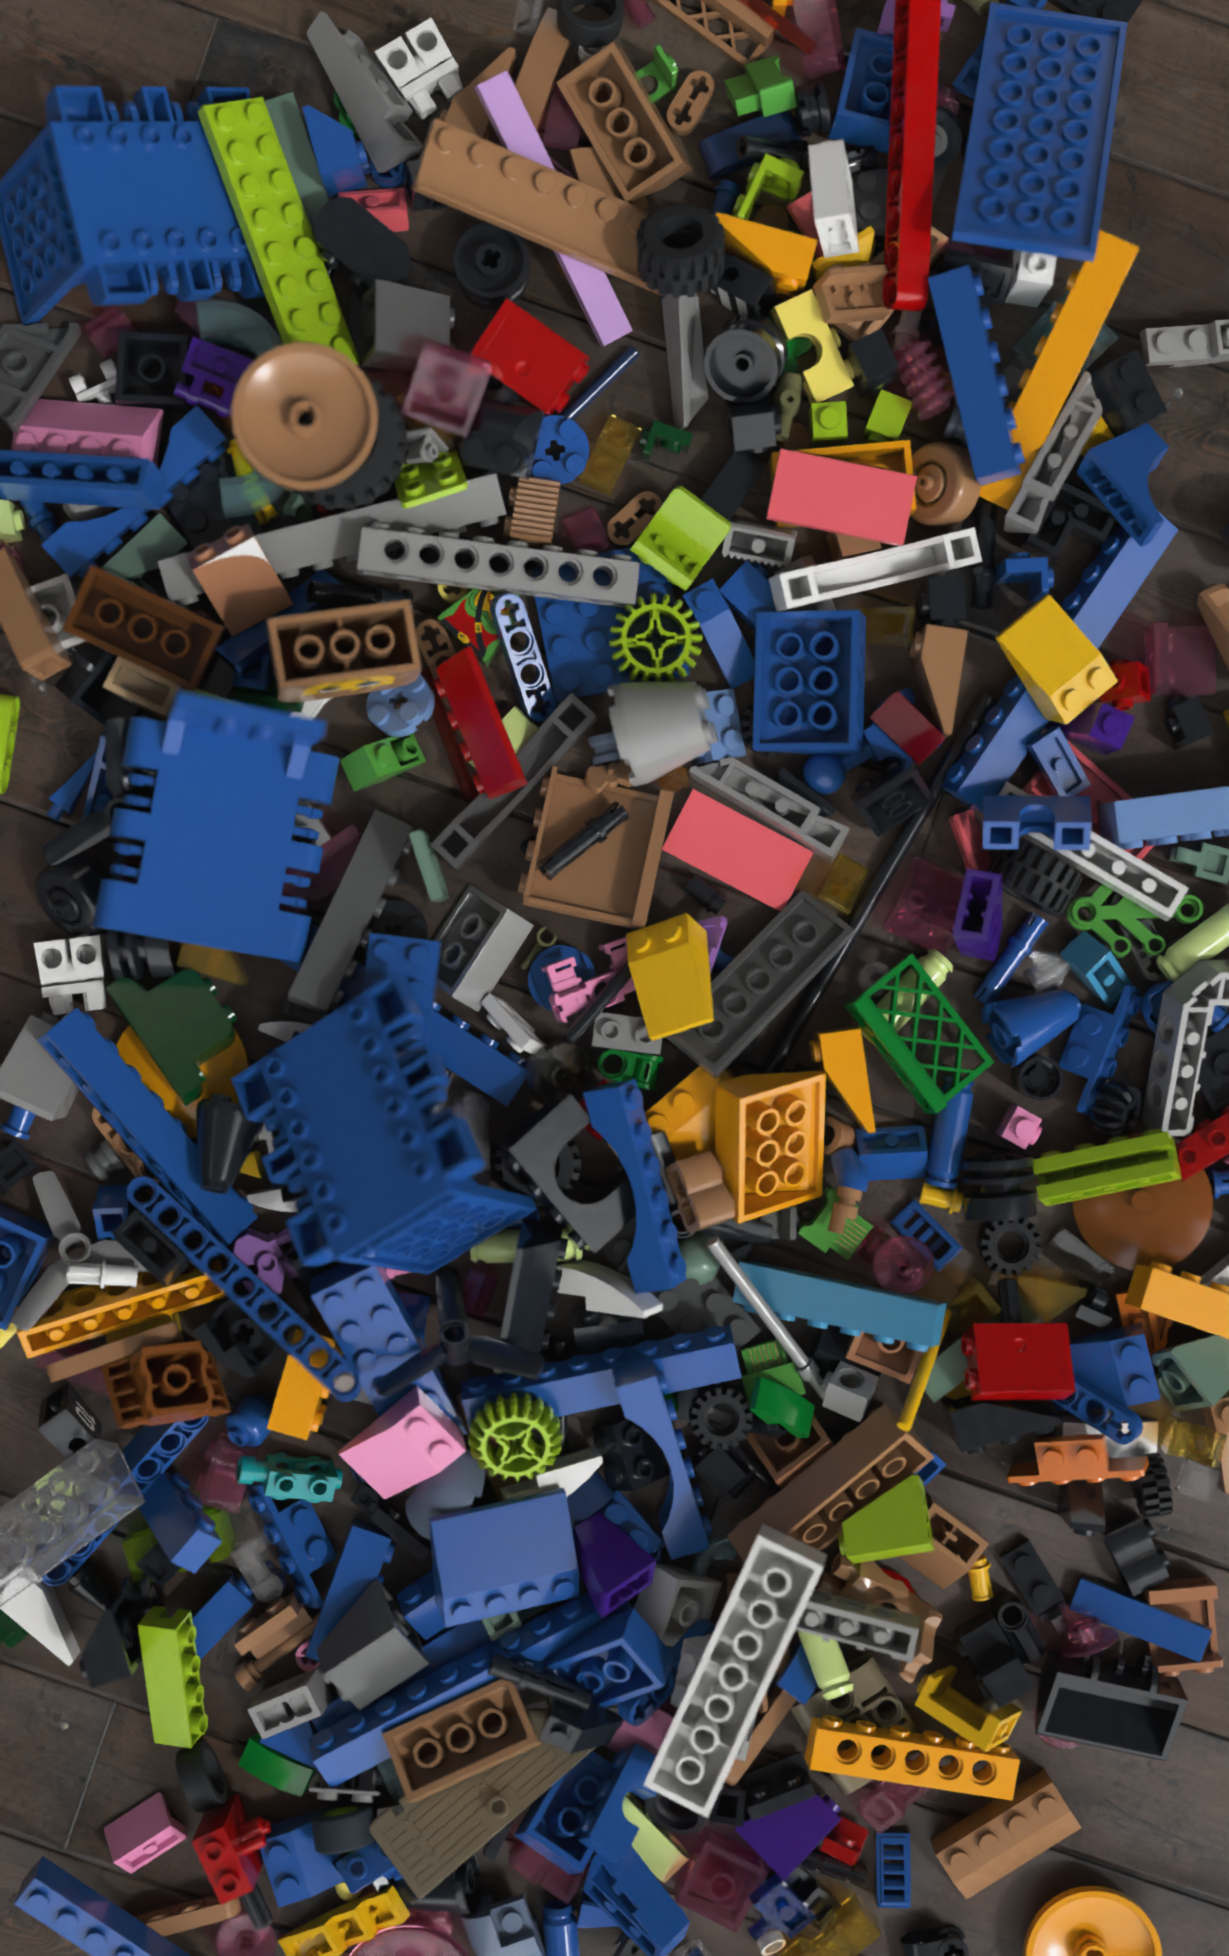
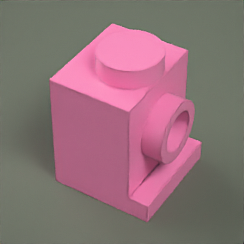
M1011 1104L995 1134L1026 1150L1028 1144L1033 1145L1040 1136L1042 1127L1039 1125L1042 1119L1017 1105Z

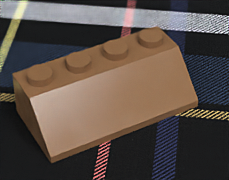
M614 42L607 45L556 82L626 202L629 203L660 191L692 170L624 51Z
M503 1679L382 1734L408 1802L416 1803L542 1744L541 1740L538 1739L539 1735L519 1690L516 1689V1684Z
M1043 1769L1015 1787L1013 1801L996 1798L930 1841L937 1858L954 1885L966 1899H969L1082 1827L1046 1769Z

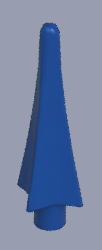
M97 749L48 798L54 804L46 815L58 822L65 811L72 815L92 775Z

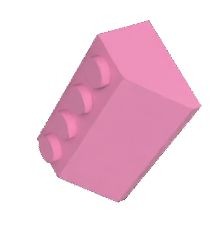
M38 399L16 433L13 432L11 451L150 459L157 466L164 410Z

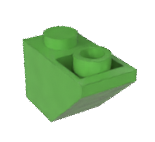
M414 733L404 737H389L362 746L341 759L340 762L353 791H357L383 782L426 762Z

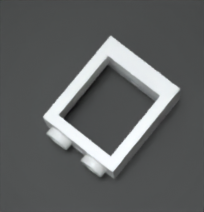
M843 139L837 141L827 140L819 144L809 145L814 220L824 257L859 252L853 179Z
M1012 250L1010 261L1014 262V269L1004 302L1037 308L1052 286L1057 256ZM1017 263H1019V269H1018V270H1017L1016 267H1015V266L1017 265Z

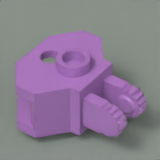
M247 1227L233 1241L231 1253L247 1268L251 1264L256 1265L255 1268L248 1269L276 1295L281 1293L286 1271L278 1258L285 1253L281 1245L293 1240L289 1229H285L276 1235L274 1231L267 1235ZM242 1281L247 1291L251 1292L253 1284L249 1281Z

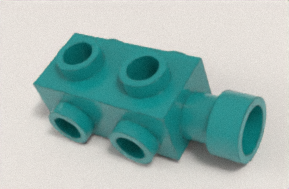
M283 1452L274 1455L266 1454L265 1461L256 1460L254 1456L240 1455L236 1467V1483L251 1485L253 1481L262 1482L264 1495L277 1500L294 1498L304 1499L310 1503L332 1502L335 1489H340L343 1478L342 1469L335 1468L332 1460H322L319 1456H310L308 1458L291 1457ZM280 1462L286 1463V1465L283 1467H276V1465ZM312 1466H319L317 1470H309Z

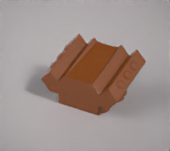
M201 1341L143 1347L130 1357L100 1366L119 1428L129 1429L142 1424L153 1426L182 1422L204 1416L216 1417L232 1412L214 1356L210 1351H205L202 1348Z

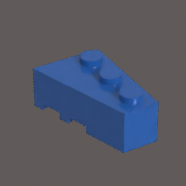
M630 1846L623 1861L612 1863L598 1853L592 1858L583 1891L647 1956H666L685 1938L690 1921L683 1909L675 1903L632 1846Z

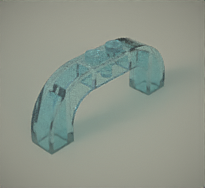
M227 301L196 302L200 337L203 341L211 344L233 343L249 350L256 359L266 352L284 345L270 323L258 313L245 306ZM257 471L240 477L220 478L224 517L233 518L257 513L273 504L287 488L269 481Z

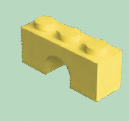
M812 289L775 306L769 311L775 325L780 328L786 341L796 337H803L810 340L815 346L817 355L814 365L798 374L804 379L802 387L810 405L811 403H820L854 386L852 379L855 378L853 368L847 359H842L838 347L841 346L839 336L834 327L829 328L828 324L824 323L817 298Z

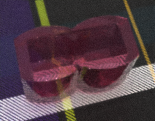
M221 1432L217 1441L211 1439L205 1455V1459L210 1461L208 1472L201 1471L195 1488V1492L201 1493L199 1499L204 1505L238 1515L248 1484L236 1483L237 1462L240 1455L254 1456L256 1459L260 1445L257 1447L237 1446L229 1439L228 1434Z

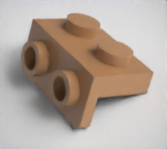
M864 263L857 267L834 265L827 268L822 277L813 286L824 323L883 320L889 314V309H886L883 303V291L880 281L888 273L887 266Z
M292 1592L284 1599L280 1597L267 1606L265 1612L256 1619L251 1617L241 1624L237 1629L238 1633L234 1646L241 1656L251 1651L255 1658L260 1659L312 1621V1616L305 1606L298 1601L295 1593Z

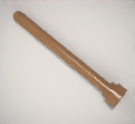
M319 1613L312 1617V1621L260 1659L256 1661L251 1659L249 1662L243 1661L233 1669V1674L242 1688L247 1692L252 1690L260 1683V1678L264 1676L263 1672L309 1638L313 1633Z

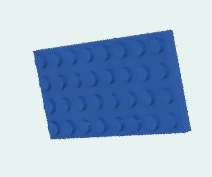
M990 2L952 240L1089 262L1094 261L1128 22Z

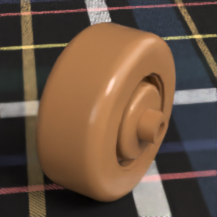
M932 442L919 448L912 455L913 475L917 476L915 485L916 510L911 517L918 523L927 526L942 528L955 526L966 519L972 512L980 493L981 485L975 478L970 453L962 446L944 442Z

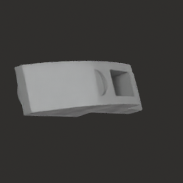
M1229 319L1215 320L1205 325L1145 328L1140 332L1145 366L1169 365V368L1229 361Z

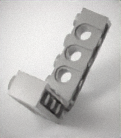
M1200 959L1163 992L1141 1122L1150 1129H1162L1163 1132L1168 1131L1171 1136H1190L1192 1134L1194 1123L1192 1111L1196 1091L1200 1089L1198 1078L1201 1061L1206 1056L1204 1045L1207 1028L1212 1023L1214 1006H1229V960Z
M813 1589L795 1630L821 1636L823 1641L829 1642V1639L856 1645L858 1650L863 1651L864 1648L891 1654L893 1659L912 1663L921 1616ZM757 1712L735 1759L746 1760Z

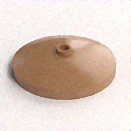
M306 342L276 347L255 360L245 371L237 385L232 403V424L238 446L249 464L260 475L279 486L300 491H315L341 483L355 473L364 463L375 441L378 413L373 390L358 366L345 355L332 348ZM303 415H308L312 418V424L301 426L299 418Z

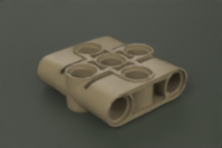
M872 1654L862 1655L847 1664L850 1672L849 1682L850 1684L854 1683L853 1691L847 1693L844 1699L840 1701L833 1699L827 1701L822 1697L824 1691L817 1685L805 1705L796 1701L790 1709L807 1738L811 1718L822 1719L823 1715L837 1716L847 1723H850L855 1718H861L876 1724V1727L889 1729L891 1725H898L909 1729L912 1733L921 1734ZM890 1700L894 1702L893 1707L889 1711L881 1712L877 1709L882 1701ZM850 1739L843 1740L839 1743L837 1749L847 1750L851 1747L853 1741ZM877 1745V1746H875V1747H879V1748L883 1749L882 1753H883V1752L885 1751V1749H886V1745ZM919 1750L908 1752L905 1760L916 1754ZM829 1773L842 1794L852 1793L873 1780Z

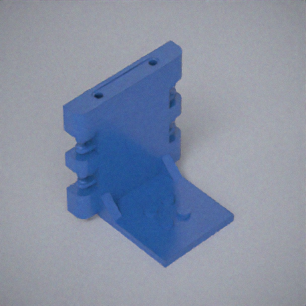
M55 86L51 90L45 103L47 126L0 180V237L22 325L29 326L38 323L73 287L85 283L90 299L96 306L142 304L151 295H157L159 287L157 273H160L165 292L167 294H175L181 302L206 301L216 292H220L222 288L221 270H223L224 279L230 291H239L240 295L245 299L266 298L198 115L200 108L205 105L251 99L248 87H206L199 94L196 102L187 101L185 107L186 121H184L179 103L169 101L166 87H141L134 95L132 102L123 101L121 108L123 121L119 120L114 102L103 101L100 87Z
M183 692L177 693L167 713L166 722L131 717L122 766L157 772L156 778L132 773L127 775V781L133 785L154 787L152 799L142 798L133 794L124 795L123 797L124 804L150 809L149 814L114 808L109 836L144 842V846L139 847L115 843L114 851H117L119 854L142 857L139 869L116 864L111 865L110 873L138 879L137 884L101 879L92 927L302 964L305 957L311 917L279 911V906L282 904L306 908L307 901L301 897L282 896L283 883L305 888L310 887L311 882L309 878L285 874L286 869L311 874H319L324 848L291 841V838L295 836L318 840L319 832L314 829L294 827L296 815L305 816L309 819H322L323 814L322 810L298 805V800L327 806L332 804L340 758L310 751V747L324 736L326 721Z
M393 972L231 1079L247 1120L264 1122L267 1132L276 1131L282 1127L285 1130L271 1141L274 1151L262 1158L270 1182L288 1184L291 1193L301 1192L305 1188L308 1189L309 1193L298 1199L295 1203L298 1214L286 1221L303 1265L319 1266L333 1260L429 1275L537 1210L532 1197L478 1185L471 1176L481 1170L485 1162L465 1118L455 1116L453 1108L443 1109L435 1114L433 1112L434 1108L447 1099L444 1088L449 1085L450 1080L440 1056L429 1053L427 1046H420L408 1052L407 1047L421 1038L419 1026L424 1018L406 976Z

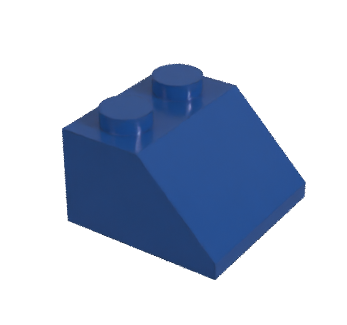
M309 105L302 107L320 176L328 197L338 195L339 192H348L368 187L365 175L370 174L371 171L363 142H355L351 129Z

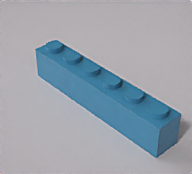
M753 1260L739 1262L743 1272L773 1312H775L778 1319L795 1321V1317L808 1319L807 1325L827 1329L828 1324L841 1327V1333L852 1336H860L861 1332L874 1334L873 1340L882 1343L893 1344L894 1339L907 1342V1348L918 1351H927L928 1347H933L940 1343L947 1303ZM735 1284L732 1302L742 1304V1310L757 1313Z

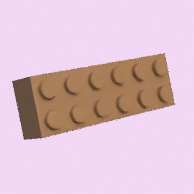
M885 1403L880 1408L873 1410L867 1419L854 1430L844 1434L841 1441L829 1451L819 1455L814 1463L805 1471L794 1476L788 1485L776 1495L766 1499L762 1506L752 1515L741 1520L736 1525V1528L727 1536L744 1563L762 1524L821 1552L838 1538V1534L843 1533V1521L911 1475L917 1473L935 1457L913 1427L909 1431H904L897 1426L900 1416Z

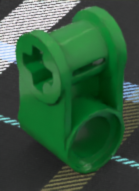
M607 1048L599 1054L597 1067L605 1078L614 1081L636 1079L637 1087L657 1091L656 1078L660 1063L664 1062L665 1057L643 1052ZM611 1054L620 1056L622 1060L621 1068L615 1073H609L603 1067L604 1059ZM647 1063H648L646 1076H645V1078H644L646 1065H647Z

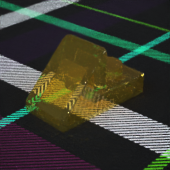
M1167 1414L1159 1447L1166 1455L1185 1457L1211 1468H1219L1227 1434L1173 1414Z

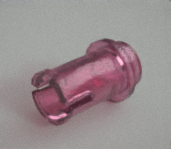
M623 0L637 29L648 26L656 19L655 13L652 12L646 0Z

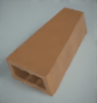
M4 548L1 549L0 623L22 669L43 681L72 665L14 555Z

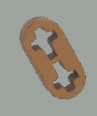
M702 70L690 73L670 104L666 115V124L674 135L686 136L691 134L710 104L714 95L715 84L709 73ZM700 82L705 83V91L707 93L700 92L695 101L692 100L694 88L692 84L698 86ZM687 106L690 108L687 117L689 123L683 121L681 125L676 124V116L674 114L681 115Z
M642 492L622 508L608 523L607 537L610 543L619 548L632 545L661 508L662 501L660 497L654 492ZM641 501L647 504L651 501L655 503L653 507L654 515L651 516L649 513H645L640 519L636 517L641 511ZM630 520L633 521L634 524L628 529L629 538L626 539L620 536L617 539L614 537L616 524L623 527Z

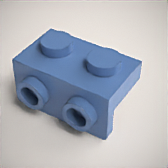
M734 689L707 692L710 708L705 709L707 720L715 724L718 742L712 743L711 750L693 759L694 765H702L728 757L740 758L746 756Z

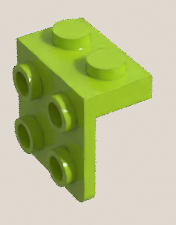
M765 154L761 164L754 163L747 179L748 185L745 190L747 195H739L732 211L733 217L748 220L762 190L786 202H794L799 193L804 171L799 169V165L788 158L781 157L779 160Z
M456 450L452 452H439L438 457L431 463H406L402 465L397 480H394L403 509L424 504L468 488V483Z
M676 486L630 550L643 563L651 565L662 573L671 584L679 586L686 591L731 530V523L682 486Z

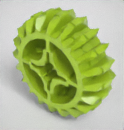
M655 593L650 594L649 605H645L642 596L636 598L639 607L636 610L632 605L625 604L624 608L629 614L628 618L623 614L617 613L615 619L623 626H611L610 632L620 636V638L609 640V646L613 648L620 647L621 650L612 654V659L616 661L624 658L625 661L619 666V671L622 673L631 667L633 670L629 675L630 681L633 682L638 674L644 675L642 682H649V677H654L655 682H662L661 677L666 676L667 682H675L672 674L675 671L683 679L687 676L686 670L682 667L683 664L690 668L695 667L696 662L688 656L689 654L694 656L701 654V649L692 646V643L701 642L702 635L691 634V631L699 628L700 624L699 621L687 623L686 620L693 614L691 609L686 610L682 615L679 613L683 604L681 600L676 601L674 607L671 608L668 606L670 601L669 595H664L662 604H656L657 596ZM659 614L674 620L681 628L683 634L664 630L660 623ZM649 615L648 630L642 634H636L635 637H627L631 626L639 618ZM653 624L656 625V633H658L659 639H665L666 641L665 644L660 643L658 658L655 656L653 644L645 641L647 637L651 639V634L654 630ZM684 645L683 652L679 658L672 664L662 667L663 652L667 648ZM635 647L636 649L647 651L651 657L652 668L637 662L628 648Z
M513 1391L510 1399H504L499 1394L497 1403L487 1400L484 1409H477L475 1419L471 1420L469 1426L468 1444L470 1445L473 1459L477 1460L480 1469L488 1468L490 1477L500 1473V1478L503 1482L508 1476H514L518 1483L523 1475L532 1480L534 1471L544 1474L546 1465L553 1466L555 1455H559L561 1450L562 1430L560 1429L558 1416L553 1414L551 1405L543 1407V1401L540 1397L531 1401L528 1392L523 1398H517ZM533 1427L540 1431L542 1434L541 1439L535 1437V1433L531 1431ZM489 1435L496 1438V1442L500 1444L498 1447L490 1442L488 1439Z

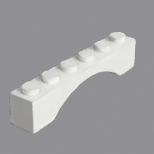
M974 527L906 544L902 547L898 546L849 559L778 574L768 579L776 612L966 567L982 562Z

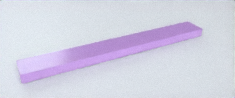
M508 71L477 85L474 89L503 148L555 170ZM554 251L600 347L606 346L632 332L631 325L605 272Z

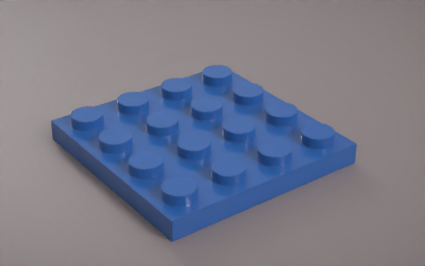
M631 547L597 554V557L608 559L611 558V554L631 556V562L640 563L636 598L642 596L645 605H649L650 594L655 593L657 596L656 604H662L664 595H669L670 601L668 606L674 607L675 599L672 584L654 567L643 563L630 550ZM568 565L559 567L558 573L563 581L573 582L576 579V572L572 567ZM541 566L534 567L532 578L541 576ZM595 570L593 572V580L597 585L603 587L609 585L610 577L606 571ZM535 597L556 703L563 702L571 692L578 699L606 694L608 693L609 685L620 682H632L629 680V675L633 670L631 667L625 672L621 673L619 671V666L625 661L624 658L616 661L612 659V654L621 650L620 647L613 648L609 646V640L620 638V636L612 634L610 629L611 626H623L615 617L617 613H620L628 618L629 614L625 608ZM637 601L633 606L635 610L639 608ZM659 614L660 623L664 630L681 634V629L674 620ZM649 615L639 618L629 629L627 637H635L636 634L646 632L649 628ZM653 624L654 630L651 634V639L647 637L645 641L653 644L655 656L658 658L660 643L665 644L666 641L665 639H659L658 633H656V625ZM684 645L667 648L662 654V667L675 662L683 652ZM635 647L628 648L637 662L652 668L651 657L647 651L636 649ZM683 664L682 667L686 670L687 673L686 677H689L690 674L688 666ZM676 671L672 673L675 679L681 678ZM638 674L633 682H642L644 675ZM666 676L661 677L662 682L667 681ZM649 677V682H655V678Z

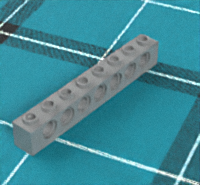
M369 523L368 528L361 527L356 572L359 575L502 593L507 592L624 608L625 604L634 606L636 603L640 563L631 562V556L611 554V558L608 559L597 557V552L591 550H577L576 554L563 553L562 547L543 545L542 550L528 548L529 544L521 541H508L507 546L494 544L493 538L475 536L473 541L460 540L459 534L451 532H439L438 537L424 535L425 530L405 527L403 532L390 531L389 525L381 523ZM391 543H396L403 548L404 556L398 560L389 559L384 552L385 547ZM424 548H432L438 553L439 560L435 564H426L420 559V551ZM460 552L468 553L473 559V566L468 569L458 567L454 556ZM493 557H502L507 562V571L504 573L494 572L489 566V560ZM528 561L537 562L542 568L541 576L537 578L529 577L524 571V564ZM563 565L572 567L576 572V579L573 582L563 581L558 573L559 567ZM595 570H604L608 573L610 577L608 586H599L594 582L593 572Z

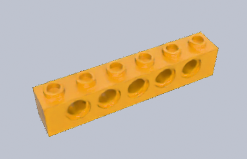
M217 1258L211 1263V1271L221 1272L224 1270L221 1258ZM189 1261V1266L168 1287L162 1285L150 1272H138L136 1287L104 1285V1289H102L100 1285L89 1284L63 1292L30 1330L23 1331L17 1329V1334L27 1359L227 1296Z
M823 1715L822 1719L811 1718L804 1756L810 1770L1012 1801L1020 1762L1011 1746L1004 1742L985 1752L961 1735L957 1736L956 1739L945 1738L941 1733L930 1730L923 1731V1734L912 1733L909 1729L898 1725H891L889 1729L880 1728L866 1720H857L856 1724L847 1723L833 1715ZM846 1739L853 1741L851 1747L847 1750L837 1749L841 1741ZM886 1745V1749L882 1754L877 1756L871 1755L875 1746ZM911 1750L920 1751L916 1759L911 1761L905 1760L907 1753ZM946 1755L953 1756L952 1761L948 1765H939L942 1757ZM986 1760L984 1768L979 1771L972 1770L976 1762Z

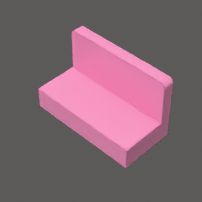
M160 1792L104 1828L113 1863L130 1874L188 1837L185 1825L170 1816L165 1796Z

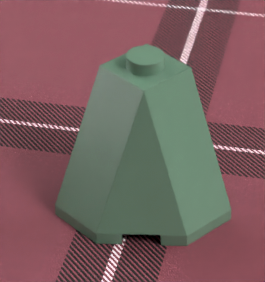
M1211 1334L1156 1350L1152 1354L1153 1364L1158 1366V1373L1155 1375L1158 1390L1175 1412L1214 1406L1229 1390V1339Z

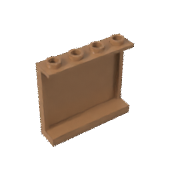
M553 766L551 776H544L540 796L546 797L543 809L537 808L532 828L538 829L536 841L529 840L525 860L531 861L529 873H522L518 893L524 894L523 905L636 930L645 928L674 792L660 790L658 796L616 786L614 788L605 787L600 793H594L586 786L585 779L557 774L558 767ZM615 801L625 808L629 819L612 830L603 843H596L574 862L560 871L552 880H548L546 876L542 875L537 867V862L585 826V821L589 818L597 817Z

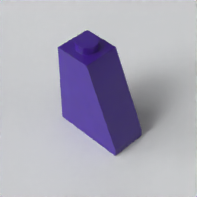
M1093 702L1067 725L1049 720L1044 730L1047 731L1053 726L1060 727L1068 741L1105 756L1122 748L1135 717L1105 703Z
M967 868L952 936L962 956L995 961L1002 933V875Z
M599 1511L574 1527L572 1533L578 1569L594 1606L602 1618L653 1583L656 1559Z
M816 1793V1796L764 1817L753 1821L751 1819L744 1822L743 1827L737 1826L735 1830L785 1881L842 1819L837 1814L841 1807L827 1793L823 1798Z

